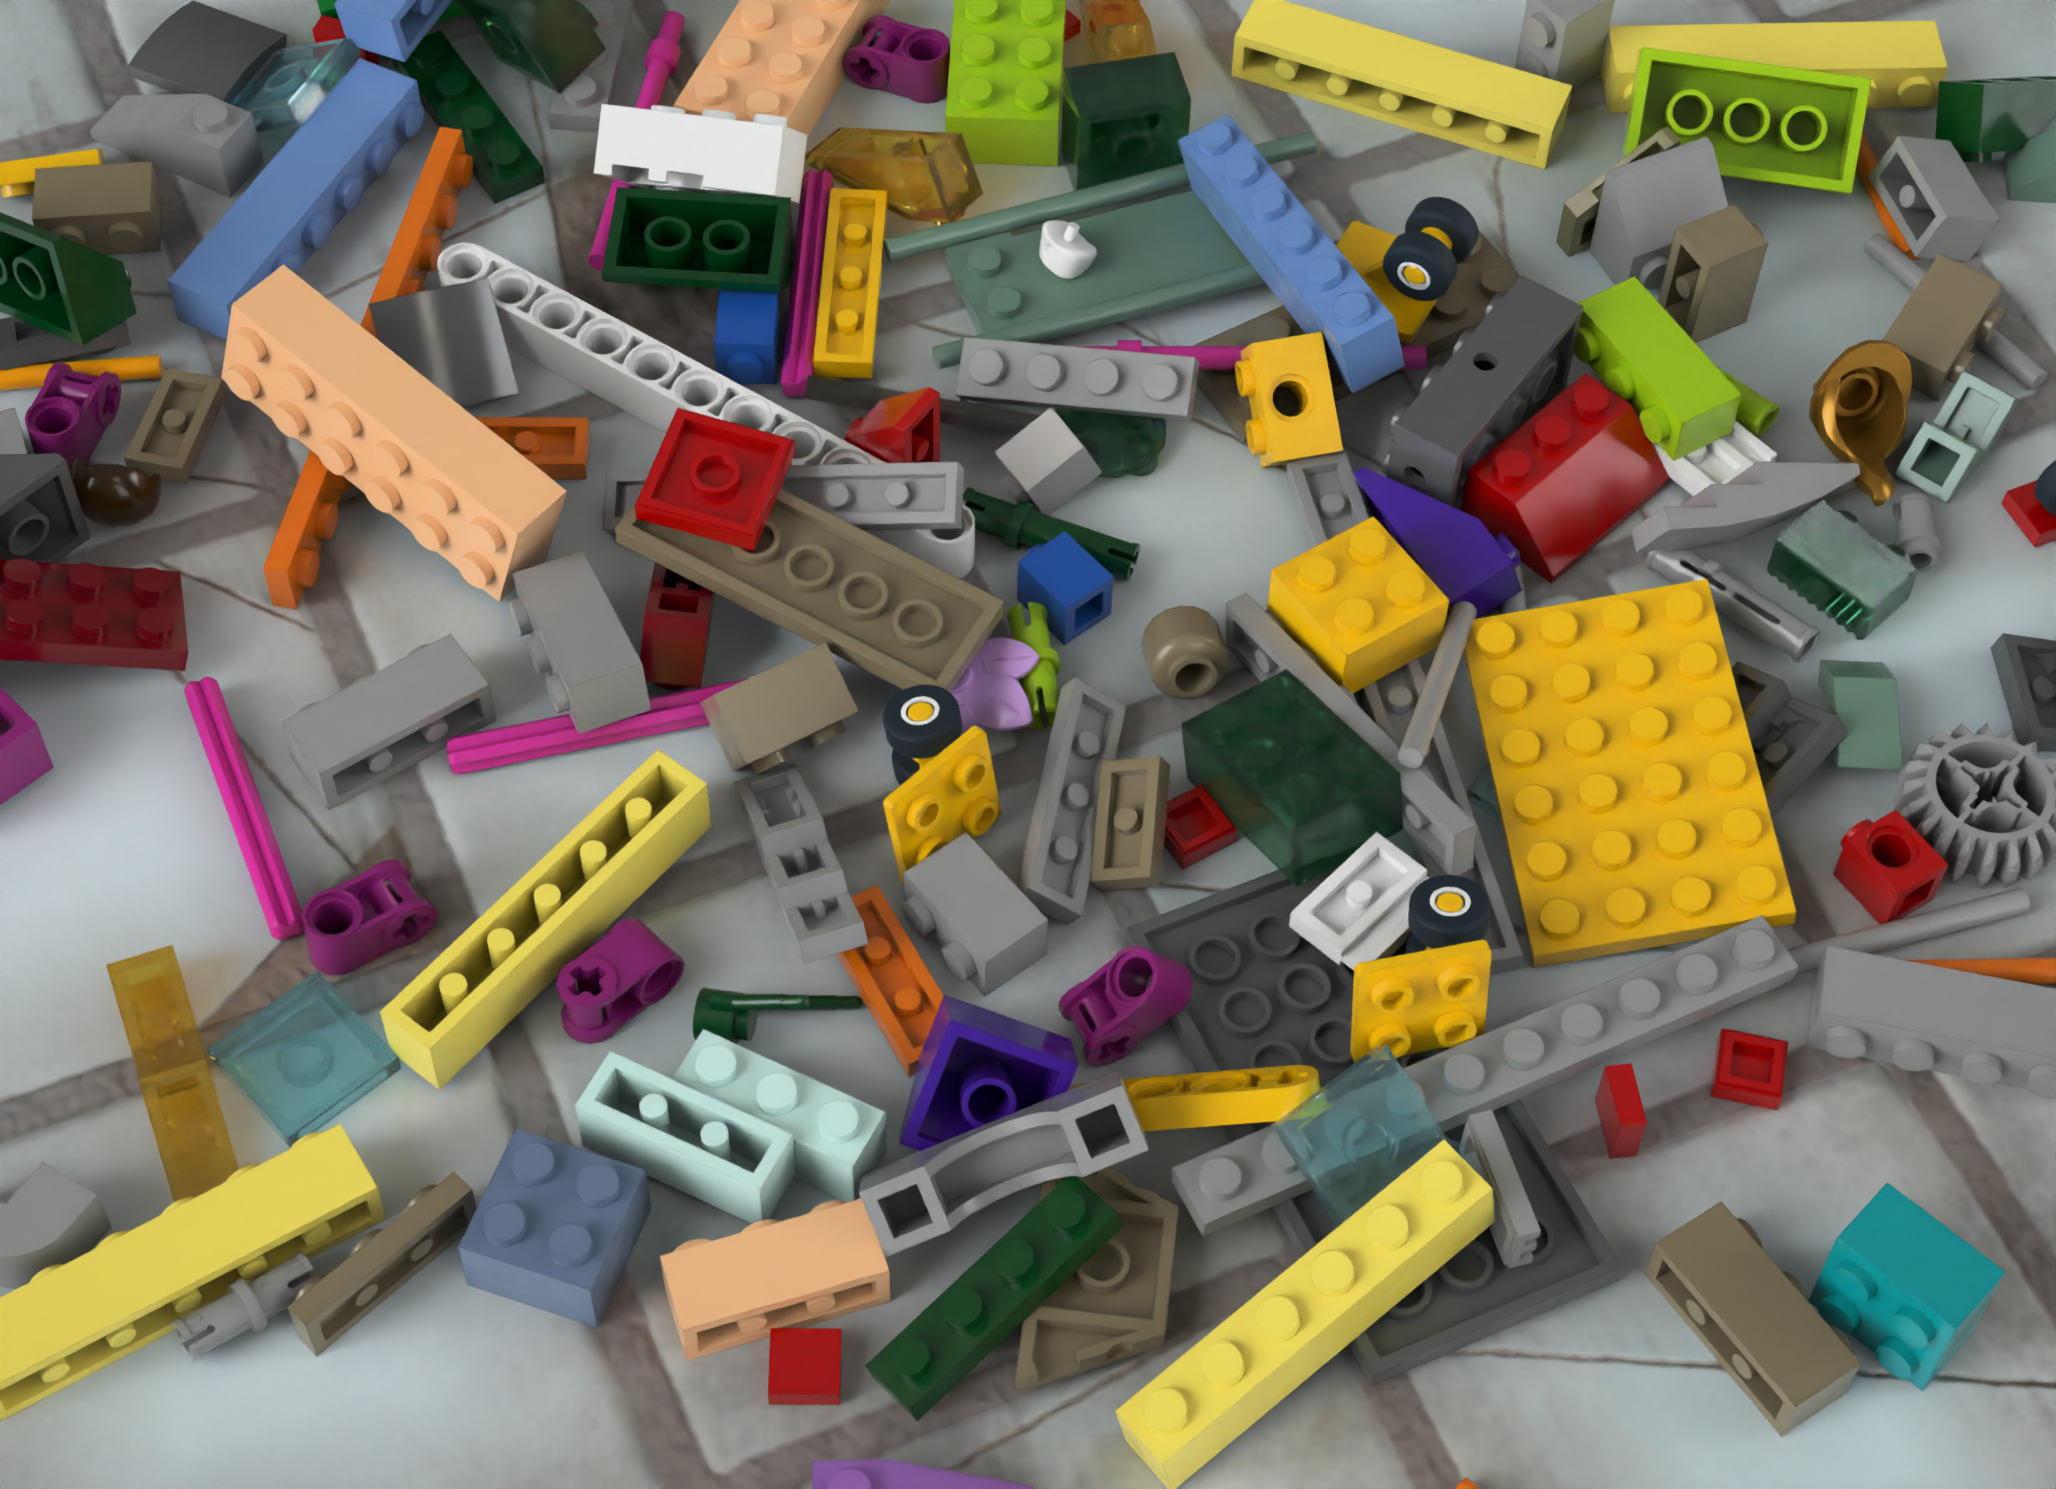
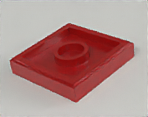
M677 408L634 506L635 516L640 520L755 551L796 453L795 440Z

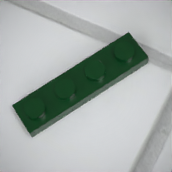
M441 30L425 36L405 62L393 59V65L398 73L417 80L421 104L438 127L462 130L465 153L473 158V175L494 204L545 183L543 166Z
M1066 1177L870 1360L865 1367L872 1377L918 1422L1124 1227L1118 1213L1078 1177Z

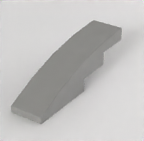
M1756 462L1728 483L1711 484L1679 507L1664 506L1634 527L1632 535L1636 553L1692 549L1738 539L1781 523L1861 474L1858 463Z
M796 764L734 781L738 797L770 883L804 964L869 944L863 920L848 892L843 868L828 840L823 817Z

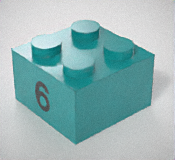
M1887 1182L1836 1238L1809 1297V1303L1818 1309L1819 1314L1828 1325H1834L1843 1333L1852 1335L1875 1353L1880 1364L1888 1372L1896 1377L1908 1379L1923 1391L1972 1335L2006 1272Z

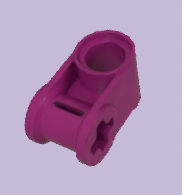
M875 15L870 17L862 28L863 37L859 44L851 47L843 57L842 65L845 73L857 85L864 88L878 89L925 104L936 103L947 97L950 43L948 37L936 29L921 28L896 21L888 16ZM878 31H882L880 36L876 35Z
M57 362L53 364L46 375L43 387L25 415V423L34 454L58 453L66 460L69 470L76 457L82 458L83 462L88 464L104 431L115 419L118 412L122 390L118 375L104 372L100 376L75 372L70 365Z
M393 859L377 863L363 874L334 888L319 892L308 900L303 908L302 920L309 956L312 964L319 971L329 975L351 973L360 966L394 949L415 943L433 928L438 914L431 902L420 899L411 886V873L404 862ZM333 931H343L338 934H328Z
M633 917L624 919L608 931L604 938L576 959L566 963L560 970L556 981L558 995L564 1003L561 1011L563 1029L569 1037L578 1042L588 1044L602 1042L612 1037L619 1028L649 1005L663 999L674 989L684 972L685 963L683 958L639 919ZM575 978H576V981H577V988H578L577 991H576V984H575V980H574ZM601 1008H602V1010H603V1018H604V1021H602Z
M1128 946L1119 951L1113 959L1088 979L1069 989L1061 997L1058 1007L1062 1017L1067 1021H1073L1085 1044L1082 1054L1086 1062L1094 1067L1106 1066L1129 1055L1138 1046L1139 1042L1184 1009L1192 994V978L1189 970L1183 963L1141 946ZM1153 974L1150 987L1146 990L1149 977Z

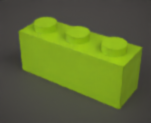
M1635 276L1577 303L1583 306V312L1574 354L1581 362L1588 363L1608 389L1633 406L1646 437L1651 442L1658 443L1673 461L1732 433L1742 394Z

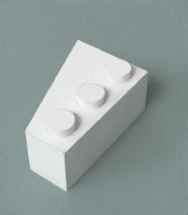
M602 104L594 174L643 189L791 197V203L799 204L808 135L788 128V118L776 115L754 114L753 122L736 120V114L719 110L704 109L702 110V116L685 114L684 109L661 105H652L651 110Z

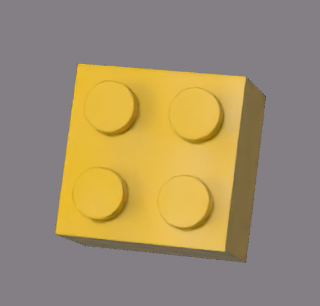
M1372 516L1272 569L1267 610L1276 615L1284 631L1301 648L1306 647L1315 655L1321 669L1337 685L1346 686L1353 694L1437 648L1444 631L1449 599L1377 519Z

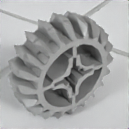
M1962 723L1952 731L1951 736L1938 730L1929 739L1928 744H1919L1918 748L1912 752L1907 766L1904 765L1897 780L1899 786L1894 797V810L1896 809L1946 861L1948 866L1952 868L1954 882L1967 873L1974 875L1981 888L1994 876L2007 888L2011 882L2016 880L2018 875L2030 880L2033 875L2039 872L2041 866L2048 867L2049 863L2056 859V775H2054L2056 771V758L2039 759L2036 756L2038 752L2037 741L2022 746L2015 742L2013 729L2002 737L1993 735L1987 723L1978 729L1976 734H1972Z

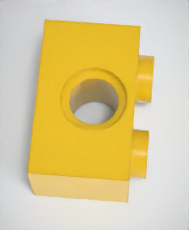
M1322 331L1255 342L1240 351L1242 360L1235 363L1236 382L1240 395L1242 397H1249L1252 419L1246 421V438L1250 453L1253 456L1259 455L1261 469L1288 464V461L1335 454L1343 451ZM1276 387L1289 388L1296 395L1298 410L1295 416H1285L1275 408L1273 393Z

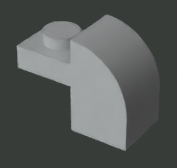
M42 1161L6 1204L0 1201V1286L17 1289L29 1283L44 1268L56 1264H66L91 1251L111 1227L98 1194Z

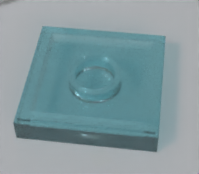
M351 38L276 49L230 104L252 113L256 132L302 126L361 55V52Z
M318 971L207 1048L211 1061L290 1148L298 1139L316 1132L401 1069L399 1057Z
M1387 1045L1377 1046L1271 1125L1337 1227L1442 1140H1445L1453 1148Z

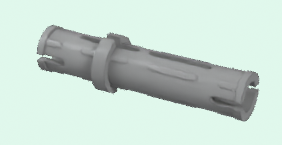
M1689 549L1652 551L1646 557L1645 565L1648 569L1658 572L1675 584L1708 579L1717 611L1781 650L1797 663H1800L1808 656L1819 638L1820 631L1818 628L1810 626L1772 602L1769 598L1759 594L1726 573V565L1715 558L1707 561Z

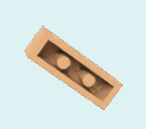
M862 1199L847 1203L842 1200L827 1201L814 1207L808 1214L780 1222L774 1219L760 1220L744 1228L741 1233L713 1241L703 1238L690 1240L679 1245L673 1252L660 1255L664 1287L686 1361L770 1337V1328H802L890 1302L889 1268Z

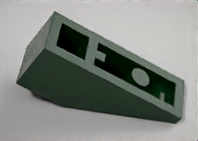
M2056 76L1939 81L1935 139L1951 141L1963 162H1991L1992 152L2016 151L2056 118Z

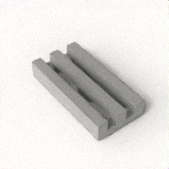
M1492 1109L1470 1114L1468 1120H1466L1459 1153L1493 1188L1495 1222L1489 1228L1504 1265H1507L1509 1269L1529 1264L1533 1259L1531 1251H1534L1537 1246L1535 1238H1538L1541 1233L1540 1226Z

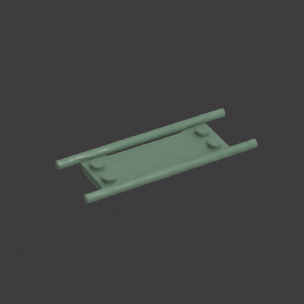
M1312 131L1254 145L1268 164L1316 153L1317 151L1316 139ZM1184 163L887 238L883 241L885 254L889 262L943 248L947 258V269L978 335L971 336V338L1041 343L1265 284V281L1193 190L1068 221L1067 223L1074 222L1080 226L1078 232L1097 250V255L1090 267L1081 275L1072 279L1058 277L1041 261L1039 247L1042 228L1014 236L1010 233L1012 230L1190 185ZM1339 240L1333 241L1335 245L1339 242ZM963 339L933 346V357L938 369L960 364Z

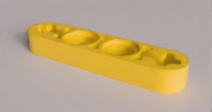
M1287 1065L1123 1079L1144 1131L1294 1120L1310 1116L1320 1111L1323 1107L1318 1070L1307 1065ZM1088 1082L1069 1087L1068 1091L1083 1084H1086Z

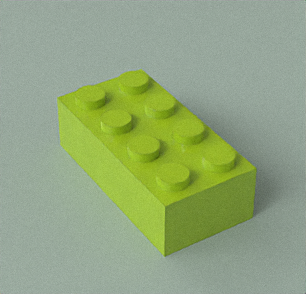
M954 0L945 115L946 162L1058 166L1067 0Z
M1642 47L1638 51L1621 159L1660 129L1668 126L1680 139V145L1707 137L1713 144L1722 178L1829 193L1850 194L1853 188L1872 78Z

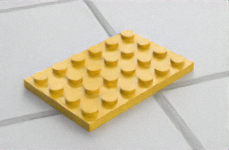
M1708 579L1473 619L1471 632L1463 655L1533 968L1706 939L1763 915L1771 927L1795 924L1796 908Z

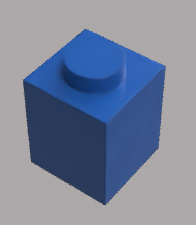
M719 290L714 340L716 372L738 384H776L780 340L778 292Z
M1064 531L1046 544L1041 543L1033 546L1018 562L1017 600L1028 611V602L1044 605L1047 609L1048 630L1063 645H1066L1111 615L1114 577Z

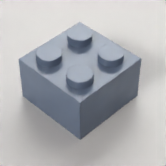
M515 1128L458 1246L467 1284L598 1328L651 1211L646 1169Z

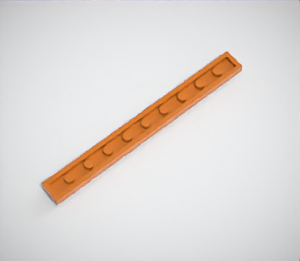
M439 127L369 304L425 291L424 282L428 272H434L438 268L437 262L441 254L442 236L445 229L451 230L457 216L459 192L461 188L467 189L469 187L473 174V158L465 153L462 130ZM368 304L360 326L378 339ZM311 450L263 567L273 606L295 610L298 608L305 587H312L316 582L320 563L319 551L324 539H331L335 533L338 520L337 505L342 492H350L353 486L344 476L336 475L329 471L323 465L319 456Z

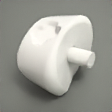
M1049 220L1042 227L1039 247L1041 261L1051 272L1060 278L1072 279L1078 277L1090 267L1097 255L1096 248L1078 232L1080 228L1078 224L1060 220Z

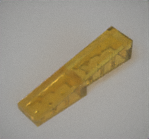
M169 945L107 964L106 967L139 1076L138 1081L172 1198L176 1202L187 1197H197L226 1182L239 1169L179 960L173 945Z

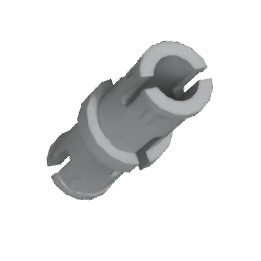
M301 1251L296 1253L293 1258L248 1283L244 1279H238L227 1286L229 1293L181 1319L177 1318L172 1321L178 1338L183 1336L184 1339H187L207 1328L206 1331L182 1343L190 1359L193 1362L199 1360L202 1355L247 1330L256 1334L267 1328V1319L287 1309L295 1301L302 1287L317 1276L311 1277L310 1274H307L288 1285L290 1281L314 1269L305 1254Z

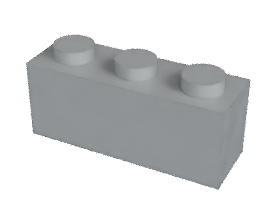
M584 551L512 573L518 598L508 601L515 628L520 637L530 634L531 637L527 638V645L534 667L538 674L549 672L550 676L545 677L552 704L557 713L568 711L578 734L651 710L642 662Z
M450 633L431 644H424L415 648L408 656L376 673L363 675L351 686L320 702L304 706L295 715L282 721L293 761L328 810H331L445 749L449 738L474 733L495 722L496 718L489 683Z

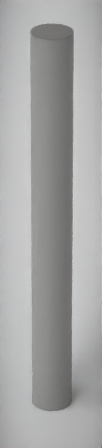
M1880 233L1873 235L1865 244L1864 251L1914 292L1926 273L1924 269ZM1995 330L1987 342L1979 338L1975 343L2032 391L2037 389L2047 378L2048 372L1997 330Z
M1457 602L1450 613L1398 753L1400 764L1406 768H1419L1425 759L1470 635L1473 619L1477 615L1475 606L1469 602Z
M2020 887L1789 948L1787 951L1799 966L1796 972L1798 974L1818 968L1826 945L1873 954L2027 913L2030 910V900L2027 892Z

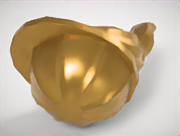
M1865 340L1847 348L1822 373L1818 381L1813 384L1809 418L1819 437L1835 457L1845 463H1858L1861 474L1854 478L1855 485L1859 487V491L1871 497L1874 506L1879 507L1890 499L1896 488L1894 480L1884 465V461L1900 446L1907 429V406L1911 394L1912 374L1910 361L1897 345L1885 340Z

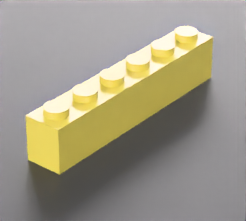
M1253 0L1235 34L1231 76L1544 170L1564 128L1573 86L1284 0Z
M1935 20L1609 26L1600 70L1608 113H1628L1638 51L1642 47L1872 78L1867 108L1935 107L1938 99L1939 81H1944L1948 66Z
M659 749L653 753L380 1011L391 1053L440 1090L558 976L566 963L576 959L711 828L707 783Z
M341 1124L324 1132H313L301 1137L289 1150L260 1165L252 1164L238 1169L226 1182L197 1197H187L172 1203L160 1216L131 1231L123 1230L109 1235L95 1249L66 1264H56L44 1268L29 1283L1 1296L0 1421L174 1331L172 1321L177 1318L181 1319L229 1293L227 1286L238 1279H244L248 1283L293 1258L300 1251L310 1260L386 1220L378 1187Z
M1442 1140L1119 1407L1115 1412L1125 1441L1167 1489L1179 1487L1495 1222L1493 1188L1445 1140Z

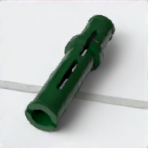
M969 487L963 493V500L966 501L965 506L971 510L975 517V529L1004 538L1006 546L1019 549L1021 545L1032 548L1037 544L1048 543L1065 531L1110 574L1121 577L1125 581H1129L1134 569L1131 568V564L1136 565L1140 553V544L1130 543L1034 511L1033 504L1020 500L1016 505L977 492Z

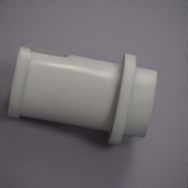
M1907 494L1898 498L1899 503L1895 502L1893 504V515L1896 519L1898 537L1893 545V557L1901 564L1904 570L1912 573H1922L1935 567L1942 555L1943 546L1940 538L1934 532L1933 502L1931 499L1923 494Z

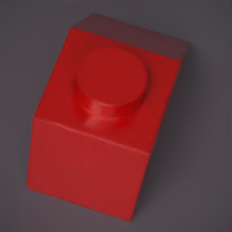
M928 387L880 400L865 418L859 417L850 425L844 440L886 463L940 462V392Z

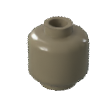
M1177 606L1164 610L1152 618L1144 629L1141 642L1143 654L1152 682L1162 693L1174 698H1194L1204 695L1218 686L1225 677L1229 665L1227 648L1218 622L1208 611L1196 606Z

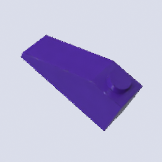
M1365 467L1353 473L1364 502L1380 524L1449 599L1447 610L1449 616L1454 604L1466 601L1475 606L1477 610L1475 619L1480 618L1522 591L1515 571V567L1521 564V560L1503 533L1493 537L1479 518Z

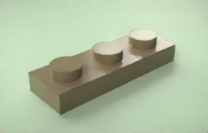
M455 1172L451 1173L438 1185L433 1184L423 1188L411 1199L404 1213L383 1230L376 1229L366 1234L356 1244L351 1256L329 1274L318 1275L302 1287L295 1301L288 1306V1310L298 1338L316 1357L465 1234L477 1209L472 1188Z

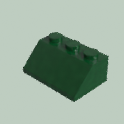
M617 187L602 270L603 282L781 292L788 288L793 252L791 197Z
M0 212V312L14 316L81 346H84L137 313L130 290L132 287L131 277L123 262Z

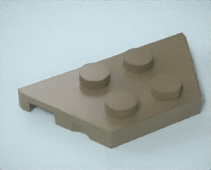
M1111 1166L1084 1177L1076 1176L1118 1213L1124 1227L1023 1321L1015 1389L1026 1391L1164 1346L1179 1213L1177 1205L1151 1190H1141L1135 1187L1130 1182L1128 1176ZM1066 1177L1042 1182L1039 1202Z

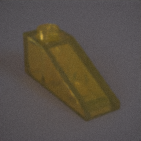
M1078 0L1100 113L1155 110L1158 57L1151 24L1140 1Z
M839 127L805 155L810 167L818 171L827 170L833 176L832 179L851 189L887 190L888 209L907 220L931 221L936 225L957 221L963 217L965 209L983 194L962 133Z

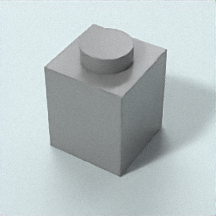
M1052 407L994 452L1008 470L999 479L1018 502L1020 500L1026 502L1032 500L1038 509L1046 515H1050L1102 473L1083 444Z

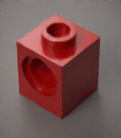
M1895 809L1874 823L1870 819H1865L1857 823L1845 834L1840 843L1843 849L1833 875L1879 924H1884L1902 919L1932 901L1948 864Z

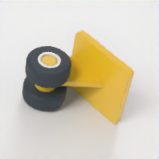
M1429 197L1416 205L1407 219L1405 233L1396 236L1362 222L1353 221L1336 247L1394 316L1399 340L1409 343L1414 339L1438 298L1442 297L1456 277L1457 265L1465 261L1478 241L1479 230L1472 214L1461 204L1444 197Z
M917 685L900 691L890 699L883 712L886 738L893 748L891 758L894 773L900 784L896 790L884 799L883 806L900 879L903 884L904 872L965 832L972 839L983 835L993 826L1002 813L986 732L974 725L961 735L962 719L957 700L947 690L933 685Z
M1439 875L1420 883L1412 892L1409 900L1408 923L1411 932L1406 943V954L1361 962L1354 967L1350 1052L1356 1064L1378 1060H1393L1403 1055L1445 1047L1452 1048L1485 1033L1492 952L1484 937L1489 929L1491 904L1487 893L1474 881L1457 875Z

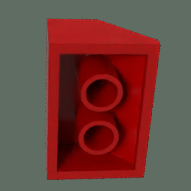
M1585 373L1468 470L1461 511L1479 518L1493 537L1503 533L1512 546L1520 551L1521 562L1552 584L1663 489L1668 483L1669 476L1651 441L1646 437L1633 406Z

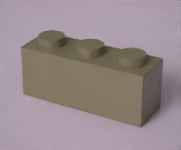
M1722 1201L1656 1243L1645 1275L1781 1437L1847 1393L1861 1365V1362L1856 1357L1852 1343L1838 1327L1828 1325L1809 1303L1807 1293L1799 1280L1791 1273L1780 1270L1762 1249L1760 1238L1753 1227L1741 1218L1736 1219Z

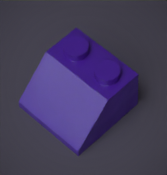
M944 994L919 1057L899 1136V1144L921 1151L1068 1091L1079 1065L1071 1039Z

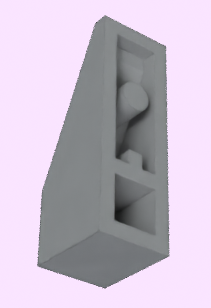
M207 94L123 95L90 130L91 137L94 140L141 160L152 161L155 166L230 198L263 162L252 113Z

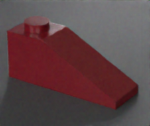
M656 562L643 621L640 660L643 665L645 680L669 690H680L688 686L701 688L715 593Z

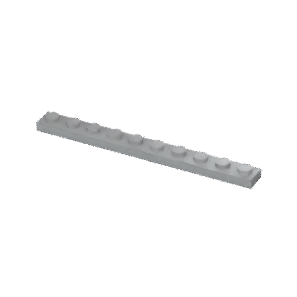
M1346 452L1288 461L1286 478L1310 549L1369 518ZM1419 658L1358 690L1366 714L1376 724L1381 723L1385 725L1399 747L1402 745L1426 680ZM1439 718L1423 765L1432 774L1436 785L1454 803L1459 802L1469 810L1476 823ZM1476 823L1477 834L1475 836L1473 868L1459 876L1468 878L1481 886L1490 900V924L1488 932L1484 937L1492 952L1490 975L1520 969L1523 954ZM1406 832L1415 860L1427 869V876L1431 878L1439 875H1448Z
M1763 915L1326 1101L1323 1103L1320 1111L1310 1116L1279 1121L1172 1167L1171 1181L1203 1237L1462 1125L1466 1123L1470 1114L1491 1109L1494 1111L1793 981L1799 966Z

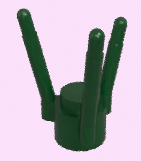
M702 988L698 994L694 1009L693 1036L697 1040L704 1029L738 1044L740 1040L751 1041L756 1027L757 1010L859 1009L862 1005V1000L858 996L744 994Z

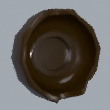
M80 457L74 458L69 472L83 515L91 522L110 528L134 526L151 516L155 511L161 496V476L154 473L149 477L139 470L119 464L88 465Z

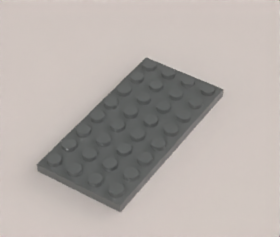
M1361 838L1126 928L1125 942L1127 946H1141L1183 963L1190 972L1192 978L1191 997L1184 1009L1172 1016L1169 1022L1198 1073L1287 1065L1312 1066L1318 1070L1324 1103L1450 1049L1445 1047L1403 1055L1393 1060H1378L1356 1064L1350 1052L1354 971L1344 963L1339 966L1289 927L1291 912L1364 844ZM1407 941L1391 957L1406 954ZM1153 974L1149 977V980H1148L1149 986H1150V984H1151V982H1152ZM1520 1099L1494 1110L1493 1113L1541 1229L1540 1236L1535 1238L1537 1242L1536 1249L1531 1251L1533 1255L1532 1262L1508 1269L1507 1265H1504L1490 1228L1488 1227L1348 1344L1371 1387L1619 1281L1623 1269ZM1279 1121L1227 1125L1233 1138L1237 1140ZM1466 1123L1273 1206L1275 1214L1299 1257L1301 1258L1442 1140H1445L1460 1155L1459 1147Z

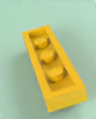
M830 189L813 356L814 376L873 379L884 255L883 241L886 233L888 210L887 190Z

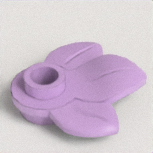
M1006 637L991 638L984 643L961 680L958 681L951 692L957 700L962 719L961 735L974 725L983 731L984 728L1008 731L1029 727L1033 723L1029 700L1018 682L1019 679L1031 672L1040 660L1039 655L1030 646L1021 641Z

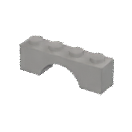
M1118 1070L861 1175L859 1195L883 1252L888 1257L952 1231L971 1214L1017 1191L1057 1178L1068 1176L1084 1177L1148 1151L1149 1148L1144 1130Z

